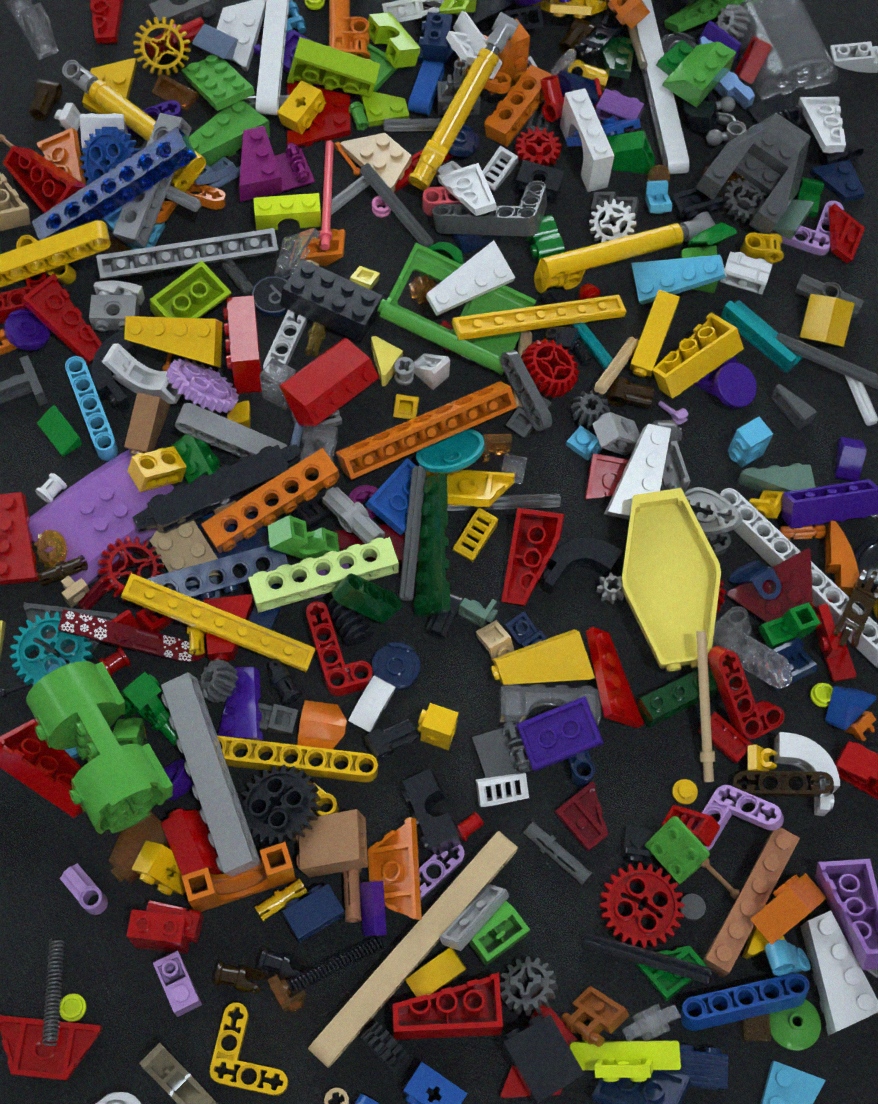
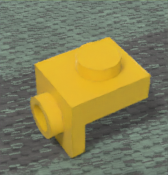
M763 490L759 499L751 498L749 503L765 518L777 519L782 509L783 492Z

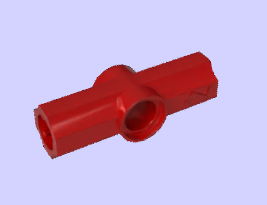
M198 17L181 25L182 27L178 32L181 34L186 31L187 35L183 36L182 39L183 41L188 39L191 42L205 23L201 17ZM171 32L169 44L179 51L178 40ZM163 34L154 37V39H160ZM165 39L161 40V43L159 41L157 43L152 41V43L159 47L158 56L160 53H163V50L165 52L169 50L165 46ZM145 42L144 45L148 55L153 59L155 49Z

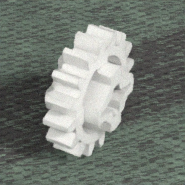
M615 199L612 200V204H608L605 200L604 207L597 205L596 209L598 212H591L593 219L589 220V225L593 227L590 229V233H596L594 236L595 241L602 239V243L628 236V234H634L632 228L636 227V221L632 220L635 219V213H630L631 206L624 208V201H621L618 205ZM605 213L604 219L598 223L601 216ZM613 221L616 223V226L612 227V224H609V222ZM627 224L626 229L623 233H621L620 231L622 227L626 226Z

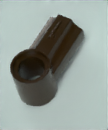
M576 18L568 34L559 43L562 54L567 57L573 56L578 51L574 45L580 44L584 37L587 38L597 27L582 18Z
M44 79L37 80L35 97L29 108L30 116L42 122L48 118L54 102H59L61 98V83Z
M616 377L608 389V403L617 407L630 404L650 408L654 388L631 384L624 377Z

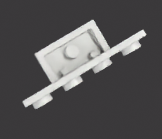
M461 11L453 26L455 32L449 31L446 39L459 56L460 61L462 62V59L466 60L468 66H471L475 58H477L480 49L486 48V39L468 14ZM500 58L489 79H494L502 65Z

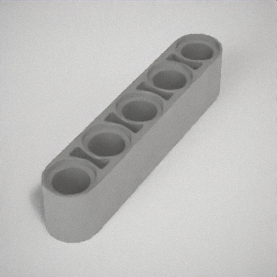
M191 403L183 404L175 422V427L179 431L241 458L247 455L254 456L267 446L274 447L279 445L280 449L287 446L278 440Z

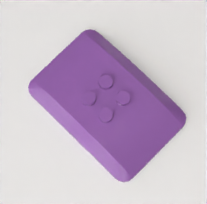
M131 450L121 453L100 466L29 518V531L32 533L33 541L53 566H56L57 562H66L80 555L85 557L82 562L87 560L88 569L71 575L70 577L74 582L82 578L89 585L102 576L97 571L105 567L100 566L98 561L105 559L101 555L103 550L110 552L107 548L109 543L116 546V539L120 538L124 543L125 537L130 536L132 543L135 537H139V544L142 545L145 540L150 542V539L157 530L156 527L139 532L133 521V516L148 508L147 503L150 502L152 497L159 494L166 495L172 492L174 487L167 485L140 492L128 473L131 458L135 456L130 454ZM119 553L115 555L112 565L121 557Z

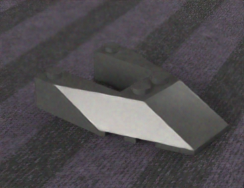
M774 113L728 142L707 169L696 189L713 200L735 171L769 195L749 223L751 227L760 233L769 234L799 191L811 136L778 113Z

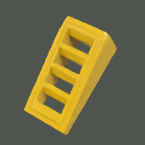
M478 508L455 544L453 551L473 562L496 529L498 518ZM474 527L483 531L484 534L482 535L481 533L474 530ZM470 535L474 537L475 539L479 540V542L477 543L473 541L472 539L468 538V536ZM463 543H466L469 546L473 547L474 550L471 551L468 548L462 546Z

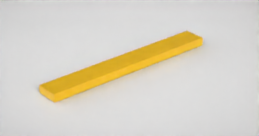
M620 295L455 317L452 319V325L458 340L624 317L627 311Z
M132 573L121 595L123 599L269 658L277 659L281 663L304 672L308 670L316 649Z

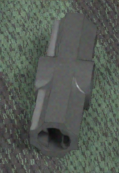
M805 274L802 275L794 291L807 298L810 297V294L836 297L855 303L851 316L854 319L864 302L857 297L843 292L837 283H823Z

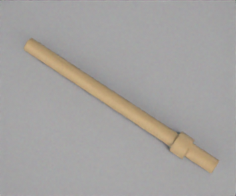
M696 631L702 738L700 762H703L704 782H714L713 762H715V751H712L706 631Z

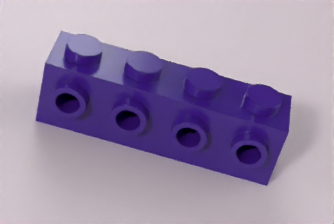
M870 479L783 492L781 517L791 528H802L803 526L813 524L822 525L830 521H846L851 518H866L870 515L878 514V486Z

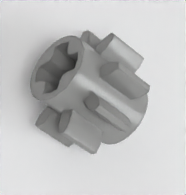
M610 573L606 579L600 577L599 582L601 585L597 586L596 592L602 593L601 601L606 599L611 601V604H614L616 599L623 600L622 576L617 577Z

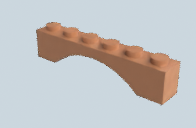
M781 827L770 833L738 898L703 959L708 968H711L714 973L723 978L730 973L754 927V923L750 919L764 908L800 839Z

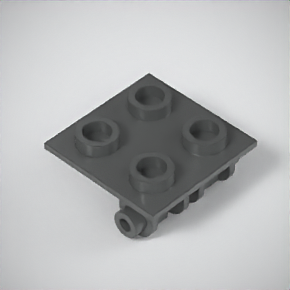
M513 721L503 724L504 728L472 737L486 778L532 771L517 725L513 724Z

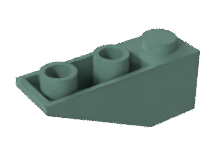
M796 463L786 467L773 465L764 469L751 467L742 470L738 478V484L763 492V490L789 492L816 487L810 464L802 465Z

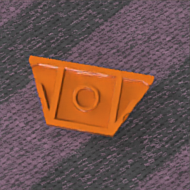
M409 817L404 820L405 824L396 831L391 830L384 836L382 841L376 842L368 849L369 882L383 881L385 907L407 915L412 919L422 920L417 824L415 818Z

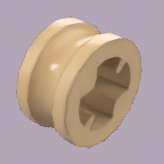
M340 1088L329 1090L324 1098V1104H329V1101L333 1099V1094L339 1093V1097L343 1096L345 1099L341 1104H349L347 1093Z

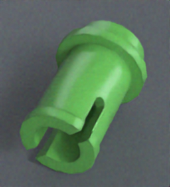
M353 102L350 104L348 111L354 119L356 129L365 130L369 126L364 113L365 107L360 102Z

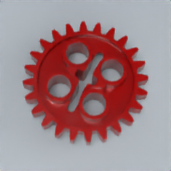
M642 863L638 864L637 870H634L633 866L628 864L627 873L622 868H619L617 871L619 878L611 874L609 879L613 885L605 883L603 887L608 893L603 892L600 894V898L606 900V902L599 905L600 909L606 910L601 915V919H609L605 928L610 929L613 927L615 929L612 935L613 938L620 934L622 936L621 942L625 943L628 939L631 940L630 945L634 946L637 942H640L641 948L644 949L647 942L650 943L652 948H655L657 946V939L662 944H665V934L672 938L675 934L671 928L679 929L681 926L675 919H682L684 917V914L678 910L683 908L685 904L677 902L683 893L674 892L678 883L669 884L668 881L671 875L669 874L663 878L661 876L662 868L658 869L655 873L653 872L652 864L648 866L647 870H643ZM634 882L639 883L643 890L642 893H633L629 885ZM621 894H626L629 899L621 897ZM656 895L662 896L666 903L665 906H656L653 902V897ZM644 901L646 903L645 908L640 911L637 908L639 903ZM626 905L629 907L631 914L627 917L621 916L617 907ZM654 913L661 914L662 918H658ZM649 918L652 920L654 928L651 930L644 929L641 925V919Z

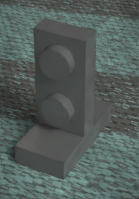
M29 356L19 358L25 373L14 375L8 380L0 382V404L31 392L34 393L39 406L47 404V399Z

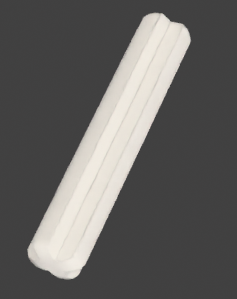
M845 375L867 426L876 424L878 416L864 384Z

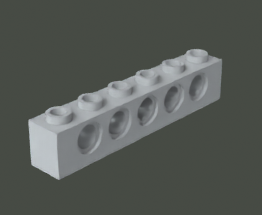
M160 113L154 124L153 132L146 144V150L138 165L137 173L130 185V190L126 201L123 203L118 221L114 226L113 234L123 243L143 248L147 245L192 129L182 117Z

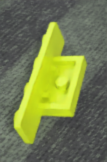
M604 1041L601 1047H597L594 1044L590 1045L587 1042H571L570 1049L582 1070H595V1078H603L605 1082H615L619 1078H630L631 1081L642 1082L646 1081L647 1078H651L653 1070L681 1069L679 1041Z

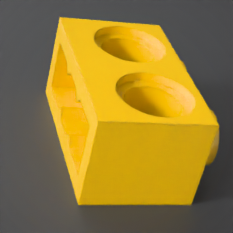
M172 446L132 456L128 473L138 490L144 492L182 482L187 466L175 447Z

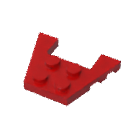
M295 81L294 84L287 83V95H290L300 82ZM316 87L323 93L326 102L324 109L317 114L309 130H305L302 135L295 131H287V145L294 143L297 146L305 145V147L312 146L313 142L325 140L326 142L351 135L350 113L348 111L350 95Z

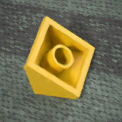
M810 294L800 338L844 347L855 303L836 297Z

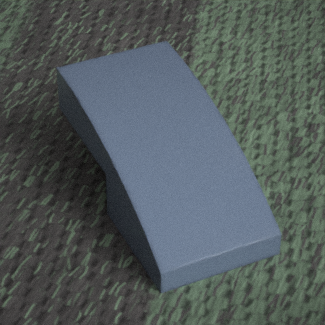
M224 156L210 167L206 164L194 183L204 185L216 182L237 171V168L233 162Z

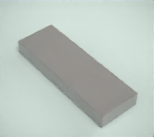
M487 884L439 937L442 945L461 951L505 900L508 899L509 894L507 890Z

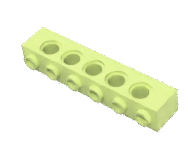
M390 537L385 539L376 538L368 544H355L339 552L330 551L322 557L315 559L306 558L294 565H281L276 570L269 572L260 571L248 578L259 613L332 592V589L351 573L368 581L398 573L399 562ZM367 557H374L376 560L373 562H367L364 559ZM345 563H350L353 565L349 569H344L341 567ZM321 570L329 571V573L325 576H321L318 574V572ZM297 577L306 578L305 581L300 583L294 581ZM275 583L282 585L279 589L270 588Z

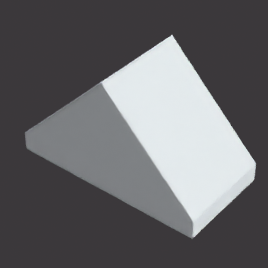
M424 353L414 362V374L432 390L449 377V357Z

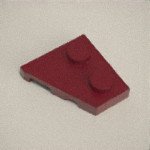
M593 781L555 811L558 818L587 852L608 836L606 823L602 817L601 804L598 802L596 786Z

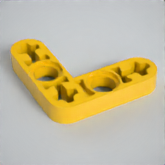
M229 1004L223 1014L210 1066L211 1078L216 1083L272 1096L283 1094L288 1087V1079L283 1071L238 1061L249 1014L243 1004ZM236 1009H240V1013L244 1015L243 1019H238L236 1023V1029H241L240 1033L233 1030H225L226 1025L232 1027L233 1019L229 1014L230 1012L234 1013ZM228 1035H232L237 1039V1046L232 1051H226L222 1047V1041ZM222 1063H226L228 1070L235 1071V1065L240 1066L236 1076L237 1082H231L234 1076L224 1074L223 1079H219V1074L215 1072L216 1067L220 1068ZM246 1069H253L257 1073V1079L251 1085L244 1084L241 1079V1075ZM266 1071L267 1073L264 1077L268 1079H274L275 1075H280L279 1079L283 1082V1085L278 1086L276 1090H272L271 1084L263 1082V1088H258L262 1080L261 1072Z

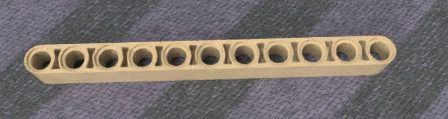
M498 831L424 914L422 920L417 922L318 1035L308 1050L327 1068L339 1058L404 983L405 979L411 975L440 941L439 937L502 870L517 852L518 847Z

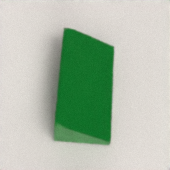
M55 405L37 422V425L62 457L82 445L80 437Z

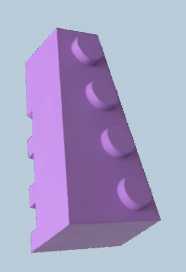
M870 859L818 862L815 880L822 893L827 897L826 901L862 970L878 969V888Z

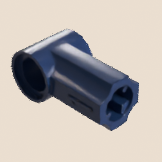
M589 750L568 758L572 783L578 787L587 786L592 781L595 773V765L591 761ZM585 769L589 775L581 776L577 773V770Z

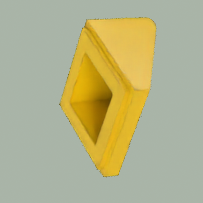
M396 394L393 417L404 419L416 418L420 397Z
M250 401L237 403L232 411L228 410L227 419L251 428Z

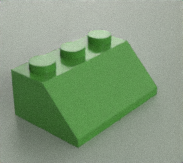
M721 42L697 45L663 82L662 86L695 107H698L731 69L736 52Z

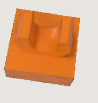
M864 711L843 731L854 734L857 740L865 741L866 738L863 732L865 730L870 733L875 732L872 723L876 721V718L872 712Z

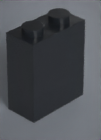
M542 1014L531 1019L528 1022L530 1027L522 1032L519 1028H516L506 1034V1041L502 1044L504 1051L534 1104H538L584 1075L582 1068L552 1016L548 1015L544 1018Z

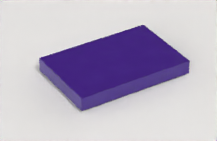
M585 696L516 724L534 772L604 744Z

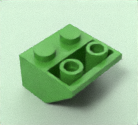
M505 900L469 941V944L486 967L525 938L530 929L515 908Z

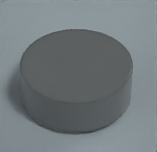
M687 894L680 900V902L685 904L683 908L679 909V912L684 914V919L696 921L704 915L706 905L699 895Z

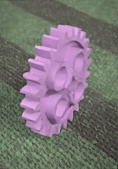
M178 359V361L174 360L167 370L166 377L169 378L168 382L173 384L171 387L178 389L177 393L184 394L185 399L193 401L194 405L200 404L202 409L208 407L211 412L215 409L219 413L222 411L227 413L228 410L232 411L239 400V394L236 393L237 389L232 388L233 384L226 382L227 378L221 377L220 373L213 371L211 367L206 368L203 363L198 365L195 360L191 363L188 359L184 361Z

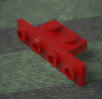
M810 603L820 621L815 630L832 681L839 682L854 679L856 672L847 644L844 647L839 645L842 632L840 631L837 637L833 634L835 625L828 604L818 605L816 608Z

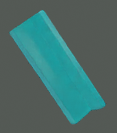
M730 300L724 306L721 318L735 326L739 334L785 373L803 359L802 356L791 352L776 339L779 333L740 300L735 303Z

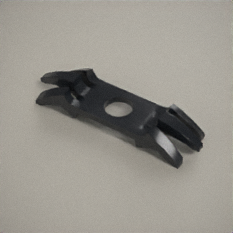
M606 14L602 23H598L597 29L587 38L584 37L580 44H575L574 47L582 52L581 56L584 57L600 55L601 50L614 37L619 36L624 25L621 23L618 25L619 21L616 18L609 27H606L610 18V14ZM596 36H603V37H605V39L599 40V39H596L595 37H596Z

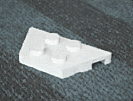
M251 0L222 9L217 29L238 39L231 61L239 64L244 71H248L254 52L253 47L256 45L265 15L266 0Z

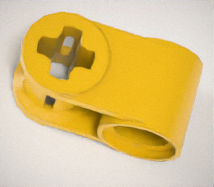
M749 233L745 237L740 252L744 253L747 257L761 258L769 263L779 262L784 258V253L781 251L782 236L779 234Z

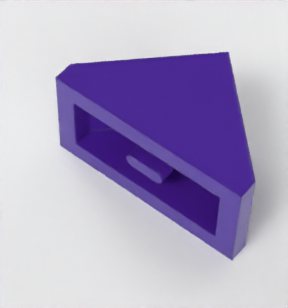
M846 437L839 438L835 479L851 482L859 481L867 452L863 441Z

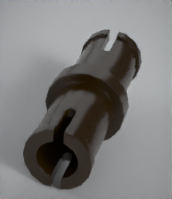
M80 555L66 562H57L56 566L39 571L38 579L39 581L44 579L41 582L43 586L60 579L63 580L68 575L71 576L87 570V560L82 562L85 557Z

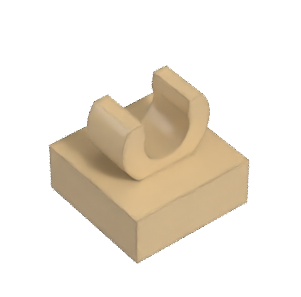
M68 575L61 581L66 589L62 592V595L71 608L90 591L82 578L74 582Z

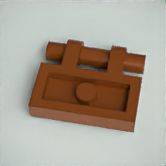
M589 986L572 1003L576 1011L572 1015L564 1013L561 1021L566 1024V1028L569 1031L580 1034L582 1039L588 1044L601 1047L604 1044V1037L599 1035V1033L605 1030L612 1034L629 1017L626 1008L592 986ZM587 1019L592 1021L588 1026L583 1024Z

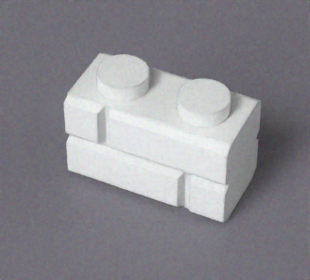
M730 251L724 268L726 278L720 280V282L762 295L772 264L767 263L766 260L761 258L747 257L742 252L734 253Z

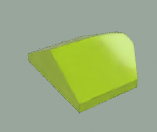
M444 0L439 7L438 13L475 12L477 0Z

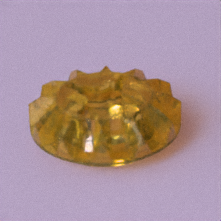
M44 530L43 533L39 534L38 541L34 543L37 546L35 554L39 555L38 562L44 563L46 568L56 566L57 562L65 561L67 545L64 537L55 530ZM49 546L55 547V549H52V551L45 552V549H47Z

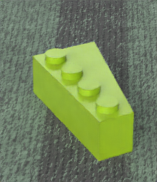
M299 37L287 83L294 84L295 81L302 80L312 86L313 84L324 85L325 89L329 90L343 88V91L347 93L371 96L376 84L380 63Z

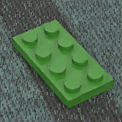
M215 54L209 55L206 59L197 63H191L186 68L181 69L183 77L217 111L255 94L253 86L228 62Z

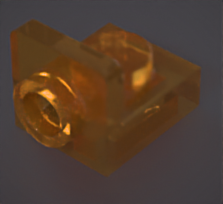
M484 434L485 449L480 457H483V465H486L489 462V453L501 455L510 452L512 434Z
M275 975L267 980L283 1012L288 1009L290 1012H294L305 1004L303 1000L307 998L304 990L289 998L288 995L291 994L285 978L280 981L278 976Z

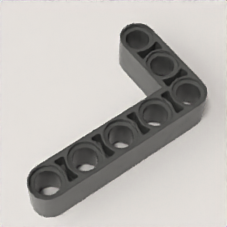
M542 181L530 182L525 188L519 206H496L497 210L477 216L462 204L437 205L432 209L435 230L442 234L533 236L539 231L547 207L545 183Z

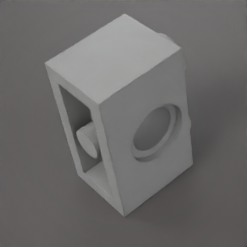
M91 295L89 320L92 329L102 332L107 330H122L125 332V316H139L140 307L137 295Z
M609 412L601 415L599 420L592 423L601 448L624 456L633 452L640 436L635 421Z

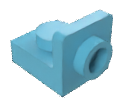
M581 425L566 442V446L587 461L592 457V454H599L602 450L598 438Z

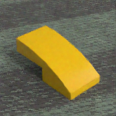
M448 948L405 979L416 997L425 994L430 995L450 983L467 968L454 949Z

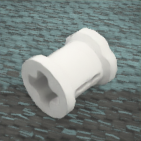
M50 473L49 479L41 488L38 487L35 492L45 502L52 503L55 496L61 490H65L67 485L56 474Z

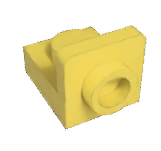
M359 266L350 277V281L371 290L379 281L380 273Z

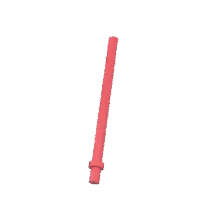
M326 141L322 230L319 232L322 250H328L332 240V232L330 231L334 143L332 141Z

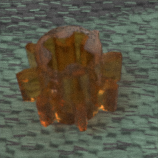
M427 275L416 276L413 282L409 283L411 299L417 298L419 304L421 302H428L426 295L436 287L434 280H428Z

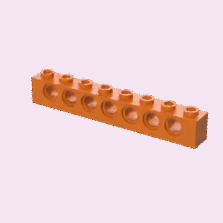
M499 381L337 451L336 454L343 473L352 480L517 408L511 386Z

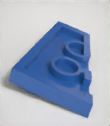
M615 117L603 119V123H601L606 136L624 133V129H637L641 127L640 119L615 120ZM578 130L574 131V135L566 138L567 146H582Z
M408 458L365 504L400 536L406 528L412 468L416 466Z

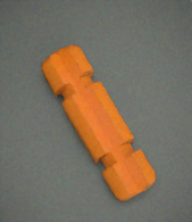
M823 524L815 525V527L807 525L802 528L782 526L779 529L788 540L791 537L793 539H812V536L824 538L826 535V527Z

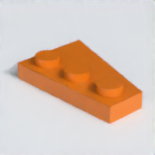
M74 128L67 129L36 143L44 153V158L86 185L85 177L83 176L84 170L80 167L83 164L80 159L81 152L78 134Z

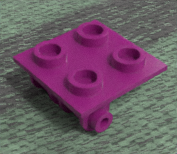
M289 143L286 153L275 155L282 176V192L315 183L303 151L297 145Z

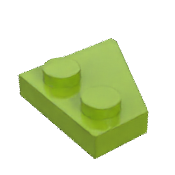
M372 92L371 96L360 95L362 104L365 107L364 112L369 122L368 127L383 125L384 119H409L405 98Z

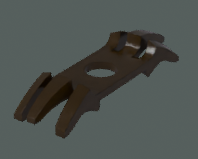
M866 567L863 568L857 578L850 598L833 631V634L837 637L843 624H846L839 641V645L842 647L846 644L853 629L856 631L852 635L851 644L855 647L858 646L865 623L875 601L878 599V585L873 593L870 592L878 572L873 571L864 586L861 587L869 570ZM853 603H859L864 607L863 615H858L853 611Z

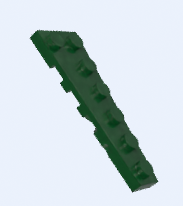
M440 473L425 478L423 486L424 499L421 509L422 523L419 533L420 547L416 575V595L414 599V616L421 618L450 611V582L446 581V570L449 569V560L445 559V549L449 546V538L445 536V528L448 525L447 476Z

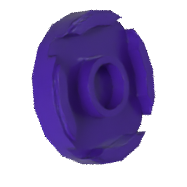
M18 309L11 312L4 325V333L9 342L23 350L42 348L48 342L51 332L29 309Z

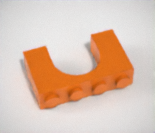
M283 842L260 850L261 864L234 877L227 874H211L208 867L183 875L182 880L188 901L193 910L202 912L295 881V873L286 843Z

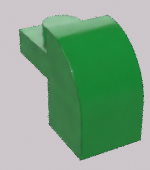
M808 602L789 609L781 618L761 624L758 629L768 648L772 649L798 637L802 639L810 634L820 624V621Z

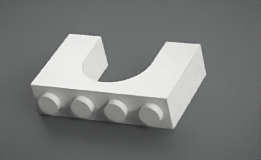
M586 89L567 92L564 97L560 122L562 133L566 140L567 137L574 135L575 130L579 132L583 147L581 178L587 192L607 188L614 153Z

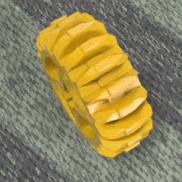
M154 17V25L147 20V29L143 25L139 27L144 33H135L136 37L141 38L140 41H133L134 45H140V49L134 50L135 54L141 52L142 55L137 58V61L140 62L144 59L146 62L142 67L145 69L148 65L152 66L150 68V73L152 74L155 68H157L158 76L162 75V69H165L167 76L170 75L169 68H172L177 73L178 69L175 65L178 64L183 68L184 64L180 61L181 58L186 61L189 59L183 53L191 51L190 48H184V44H189L190 40L183 41L182 39L183 36L187 35V32L184 31L181 34L178 32L182 27L180 24L176 28L172 27L174 24L173 19L170 20L169 25L166 24V17H162V23H159L158 18ZM154 29H165L160 39L147 36ZM171 32L178 40L179 51L169 44ZM165 39V46L169 50H166V52L163 50V53H160L158 56L159 47L152 43V41L155 43L159 41L161 43V40ZM145 42L155 49L153 61L150 60L145 52ZM164 54L176 57L170 64L159 65V61Z

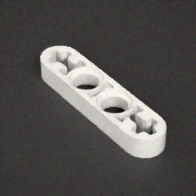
M290 310L287 311L263 364L264 374L270 380H278L284 375L308 321V318L298 315L296 323L295 314L297 313ZM288 328H293L297 332L293 336H287L284 334V331ZM284 346L288 348V351L285 354H278L276 349ZM275 360H277L278 369H274L273 372L270 371V368H273L275 365Z

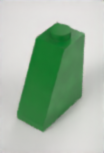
M644 130L607 136V140L614 153L611 170L654 174L655 155Z

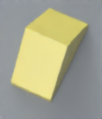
M377 336L371 337L373 357L381 386H386L395 374L394 364L398 358L403 357V350Z

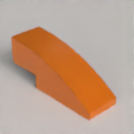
M830 521L826 527L825 573L835 574V584L850 597L854 589L853 586L859 577L857 562L844 532L836 521Z

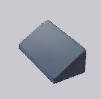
M203 24L192 44L223 59L232 60L238 39L207 24Z

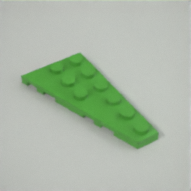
M697 0L664 20L665 28L680 33L716 18L717 15L721 14V8H726L727 4H738L743 7L758 0Z

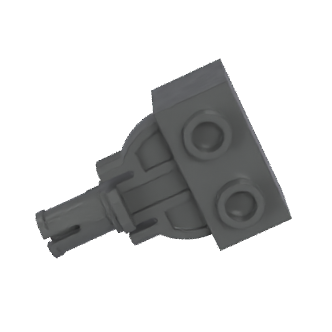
M460 59L454 62L453 81L451 80V75L447 76V81H437L438 115L446 113L463 82L468 67L466 60L462 59L461 66H459ZM480 96L469 115H479Z

